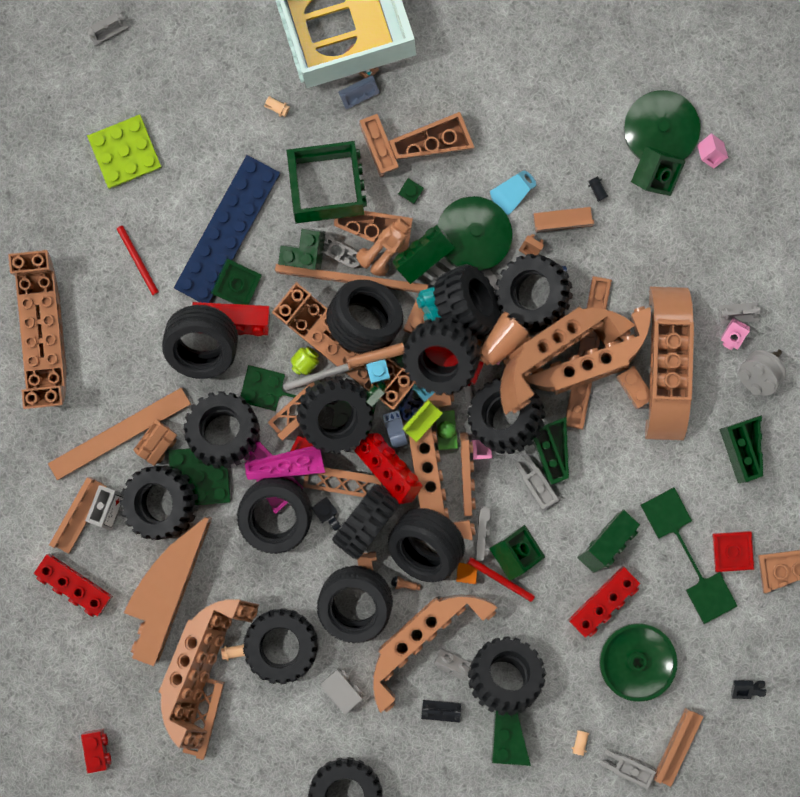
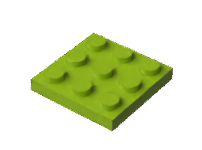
M140 114L87 135L108 189L162 168Z

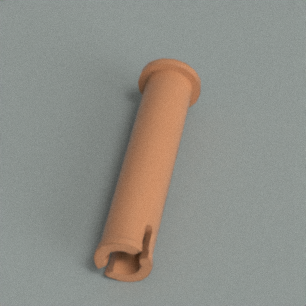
M403 342L351 357L346 356L349 371H351V368L403 355Z

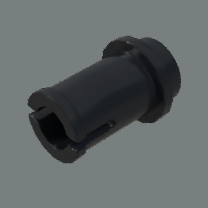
M598 176L588 181V187H591L597 202L608 197L601 183L602 179H599Z

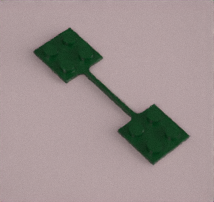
M248 365L240 395L246 400L247 404L276 411L281 396L295 398L297 395L283 391L282 385L285 374ZM338 400L336 404L325 405L334 410L331 426L339 428L351 416L352 407L346 401ZM376 403L372 406L373 409L371 411L373 412V414L375 411Z
M673 487L641 504L640 506L657 538L659 539L669 533H675L695 569L699 582L686 589V592L703 624L737 607L720 572L709 578H703L683 542L679 529L690 523L692 519L676 489Z

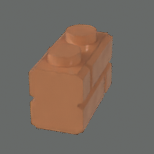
M634 366L616 376L636 409L649 402L650 390Z
M155 419L133 451L155 466L163 461L168 447L171 448L176 443L177 434Z

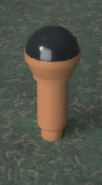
M395 576L391 580V585L395 589L420 590L421 585L405 581L400 576Z

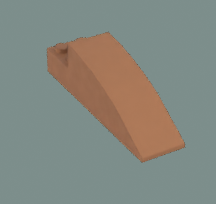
M205 517L172 543L154 562L134 591L124 613L144 620V623H141L137 633L140 634L139 640L133 643L131 649L133 659L152 666L159 663L210 526L211 517Z

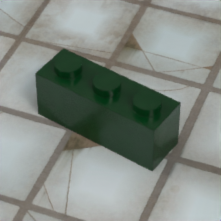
M436 225L429 228L419 240L413 241L408 249L399 253L393 260V263L398 272L411 284L455 247L450 238Z

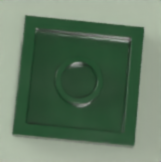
M226 259L211 294L232 304L249 305L262 275L230 259Z

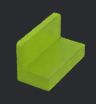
M428 399L402 430L417 442L442 415V412Z

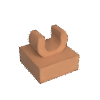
M534 234L528 235L518 251L525 255H538L544 246L543 240L541 239L538 242L534 239Z

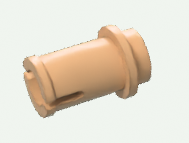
M271 96L267 98L264 105L265 108L278 113L280 117H286L290 109L287 103L283 104Z
M244 644L221 648L222 659L229 661L231 658L245 657V654H243Z
M577 730L575 744L572 747L574 754L584 756V753H587L585 749L589 733Z

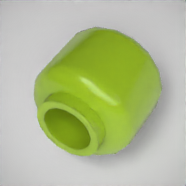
M300 347L291 357L292 370L298 375H309L319 364V355L310 347Z

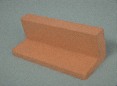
M378 114L360 120L359 126L380 177H383L387 172L399 168Z
M591 207L533 214L535 233L592 227L594 225Z

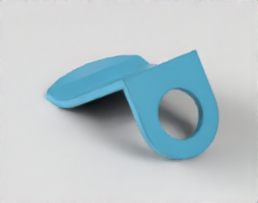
M522 171L490 191L491 198L494 203L499 205L509 215L527 193L536 186V181L529 172ZM525 175L531 179L532 183L526 180Z

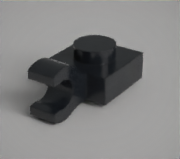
M325 497L312 507V510L322 524L328 521L334 531L341 527L334 517L338 511L328 497Z
M734 680L731 690L732 699H751L752 695L766 696L767 690L760 689L764 688L765 681H757L753 684V681Z

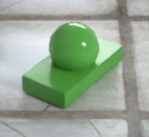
M441 411L442 415L436 420L439 450L456 449L458 444L455 411Z

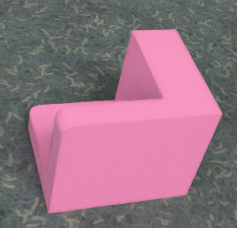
M712 133L697 145L701 160L713 169L728 158L724 142Z
M471 440L473 442V460L493 458L492 451L479 440Z

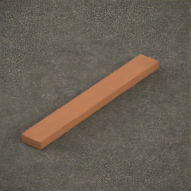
M276 264L275 267L277 274L343 283L354 280H371L384 285L388 289L415 293L428 289L427 284H410L405 281L325 270H311Z
M592 277L586 309H606L611 279ZM595 331L580 340L578 350L580 357L585 356L587 351L591 349H599L600 338ZM590 364L582 366L587 371L593 368ZM592 382L571 389L566 412L567 427L583 430Z
M179 388L49 462L48 465L55 478L59 480L149 429L155 419L161 422L188 407L191 403L184 390Z

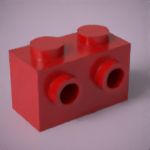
M104 729L82 733L81 740L87 774L107 770L112 761L110 753L107 752L108 737L106 733L104 734Z

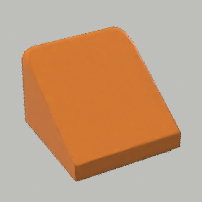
M459 563L456 582L476 584L477 569L467 563Z

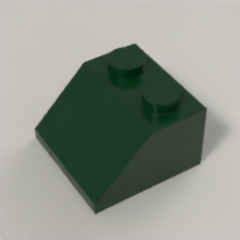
M645 147L631 182L645 191L671 196L686 161L661 150Z
M525 525L489 548L509 581L524 574L545 558V555Z

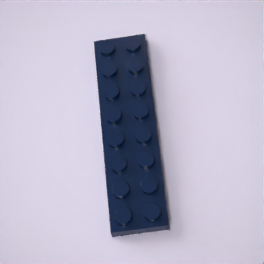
M246 155L177 280L174 289L198 302L210 303L214 296L211 294L225 260L230 259L233 261L280 176V172Z

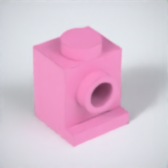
M732 318L721 336L723 346L730 350H733V348L738 350L750 332V327ZM736 334L738 338L734 340L731 338V335Z

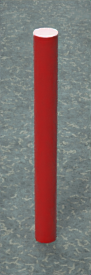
M119 226L116 230L152 296L159 293L124 226Z
M470 557L467 564L526 600L530 602L534 600L535 595L509 581L474 558Z

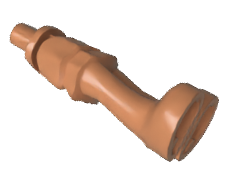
M403 218L392 222L391 226L382 230L377 241L370 249L362 248L358 251L356 258L360 265L367 269L381 249L385 247V252L370 268L372 274L385 276L389 271V260L404 246L412 225Z

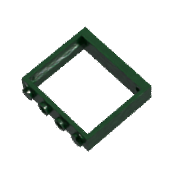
M355 141L286 150L295 224L364 215L363 207H367L366 195L362 196L361 192L365 191L364 179L360 180L359 175H363L362 163L358 164L357 162L358 159H361L360 149L355 147ZM351 157L357 202L301 209L296 164Z

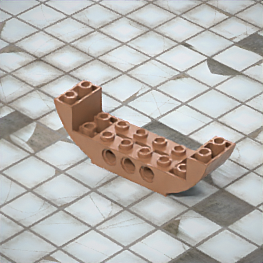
M48 250L8 254L10 274L15 276L26 384V389L21 390L23 409L63 405L66 394L67 367L60 295L51 257Z
M296 282L272 313L336 366L346 364V356L359 355L345 349L335 340L327 325V308ZM388 358L385 361L390 379L384 381L386 390L379 400L394 410L416 382H412L408 378L409 373H406L403 367L401 368ZM365 365L345 372L367 391L373 385L377 386V383L371 384Z
M650 286L649 306H652L649 419L646 420L645 439L684 440L688 428L692 400L694 322L691 294L688 288Z
M645 306L633 310L634 313L631 314L630 321L635 325L633 327L635 335L623 338L624 341L618 344L616 341L610 342L601 350H598V348L587 351L585 356L580 357L579 354L568 358V362H555L550 365L549 369L543 370V368H539L532 375H527L524 378L525 382L531 388L555 392V395L627 370L629 363L641 350L650 325L651 308L645 309ZM508 356L503 360L505 368L510 360ZM607 357L611 362L604 364L601 362V358ZM590 364L593 368L587 371L582 366ZM567 370H571L574 372V376L566 377L564 373Z
M578 307L521 345L508 356L510 360L501 379V402L505 415L511 411L515 414L530 403L529 398L534 393L524 380L527 375H530L593 331L597 333L604 345L614 341L618 343L631 334L630 329L635 326L634 323L613 311L599 308L582 309Z
M435 392L428 399L437 408L448 407L454 401V394L446 395V393H443L442 395H436ZM430 427L417 442L409 436L414 474L423 485L418 493L420 508L435 510L449 518L448 508H444L443 501L446 500L445 489H441L440 481H443L442 469L438 470L437 462H440L439 450L435 451L434 443H437L436 431H432ZM422 443L428 444L430 447L429 453L422 454L419 451V446ZM425 462H429L433 466V470L430 473H425L422 470V465ZM429 481L434 482L436 485L433 492H427L425 489V484ZM470 520L453 522L460 530L464 539L473 540L472 535H475L474 523H470Z
M451 595L440 599L435 597L379 648L380 654L374 671L373 690L379 712L381 713L384 710L388 712L395 705V694L382 680L386 682L394 674L393 670L397 666L399 668L403 667L408 662L407 657L410 654L416 655L423 648L422 644L426 640L430 642L437 636L436 631L440 627L444 629L452 622L451 617L455 614L459 616L466 610V604L473 609L482 621L484 619L490 620L496 614V605L484 598L473 595ZM430 616L436 618V623L433 625L426 623V619ZM414 630H420L422 635L419 638H414L411 633ZM405 643L408 647L406 650L400 651L397 645Z
M236 599L218 601L200 611L192 620L188 619L159 689L164 725L177 747L200 749L204 744L207 731L192 724L190 720L195 714L196 705L202 697L203 688L210 677V671L217 660V654L224 643V637L231 626L232 619L252 623L257 615L259 604Z

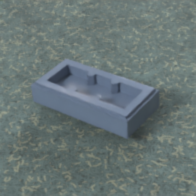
M371 75L338 93L345 109H348L379 94L380 91L374 77Z

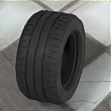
M354 280L344 284L332 299L326 312V321L332 336L345 349L357 354L390 346L400 332L404 321L402 307L397 297L384 285L371 280ZM349 306H361L374 313L380 322L381 328L371 329L358 323L350 314Z
M207 305L184 307L172 314L166 324L162 341L164 358L173 369L184 376L194 379L213 378L227 371L233 364L237 350L238 331L232 320L225 313ZM189 333H203L217 340L220 346L211 351H198L185 345L181 338Z
M283 477L264 478L255 482L245 492L237 511V524L241 535H243L242 537L250 546L267 554H281L297 547L307 535L312 520V506L306 492L297 483ZM269 497L284 499L294 509L296 522L292 528L283 533L267 532L255 520L254 509L258 502Z
M427 508L412 509L404 513L388 536L389 552L395 563L411 577L424 582L434 583L449 578L460 563L465 552L464 539L457 526L443 514ZM416 538L427 542L436 552L425 548Z
M357 565L343 567L333 572L322 586L317 601L319 621L331 636H334L336 639L338 638L340 641L343 640V642H352L354 644L368 642L381 634L389 621L393 607L392 592L386 580L376 571L370 568L367 569V567H358ZM348 588L363 590L372 597L375 604V613L364 620L346 618L338 611L335 604V596L340 591Z

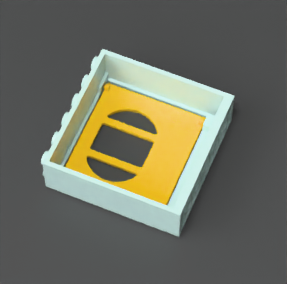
M276 0L300 82H305L306 88L416 55L415 39L402 0H380V3L379 0H345L343 3L305 14V10L313 0H287V2L286 0ZM344 9H350L356 30L315 43L312 42L306 21ZM357 37L354 46L342 55L326 56L316 51V49Z

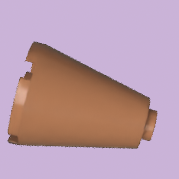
M506 312L501 314L480 349V360L487 366L489 364L495 365L532 339L531 336H528L529 333L514 318L511 320L507 317L509 314Z

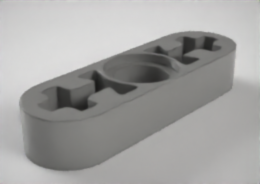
M325 235L324 243L328 244V241L332 243L328 246L327 252L323 249L324 255L351 269L360 266L359 262L352 265L349 264L350 260L346 257L344 261L341 260L345 250L349 251L347 255L350 257L356 255L357 251ZM333 246L341 247L342 252L339 256L331 254Z

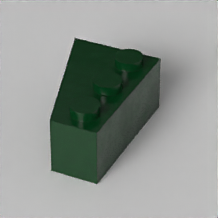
M762 415L719 429L738 483H745L763 477V452H761Z
M567 417L544 425L543 429H539L541 433L539 437H535L532 440L549 485L569 478Z
M624 509L621 510L601 530L597 538L590 542V546L585 552L580 553L577 558L593 573L603 567L608 568L615 561L613 558L615 554H620L626 548V541L628 539L631 541L638 534L637 529L640 524Z
M494 711L492 763L531 766L518 713L509 715L506 712L505 715H498V711Z

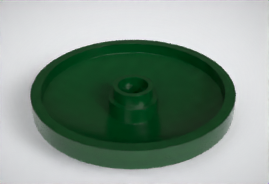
M667 90L653 91L641 96L630 107L624 122L626 143L638 159H641L645 147H650L684 160L695 149L700 137V119L694 106L682 95Z
M477 196L460 198L451 203L438 220L437 225L450 238L455 247L444 258L456 268L468 264L477 267L481 271L489 270L505 258L511 247L513 233L510 220L504 210L489 199Z
M633 623L616 629L608 636L600 651L599 667L603 680L615 694L626 700L643 702L660 696L670 687L677 671V654L672 642L662 631L651 625Z

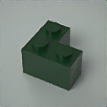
M309 228L301 229L299 246L280 245L278 264L311 270L321 269L326 231Z

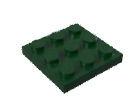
M190 448L168 450L169 466H172L173 469L181 470L182 475H187L190 478L189 484L193 483L196 488L193 490L194 494H198V500H195V505L231 502L228 468L225 469L224 466H221L218 469L212 465L207 466L203 464L202 460H198Z

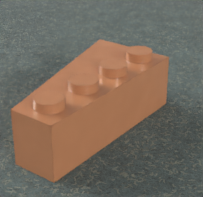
M460 112L389 141L396 160L474 148Z
M364 211V215L334 219V226L375 243L382 230L391 226L392 222L403 218L412 225L413 218ZM411 229L406 237L404 246L400 248L398 253L408 249Z

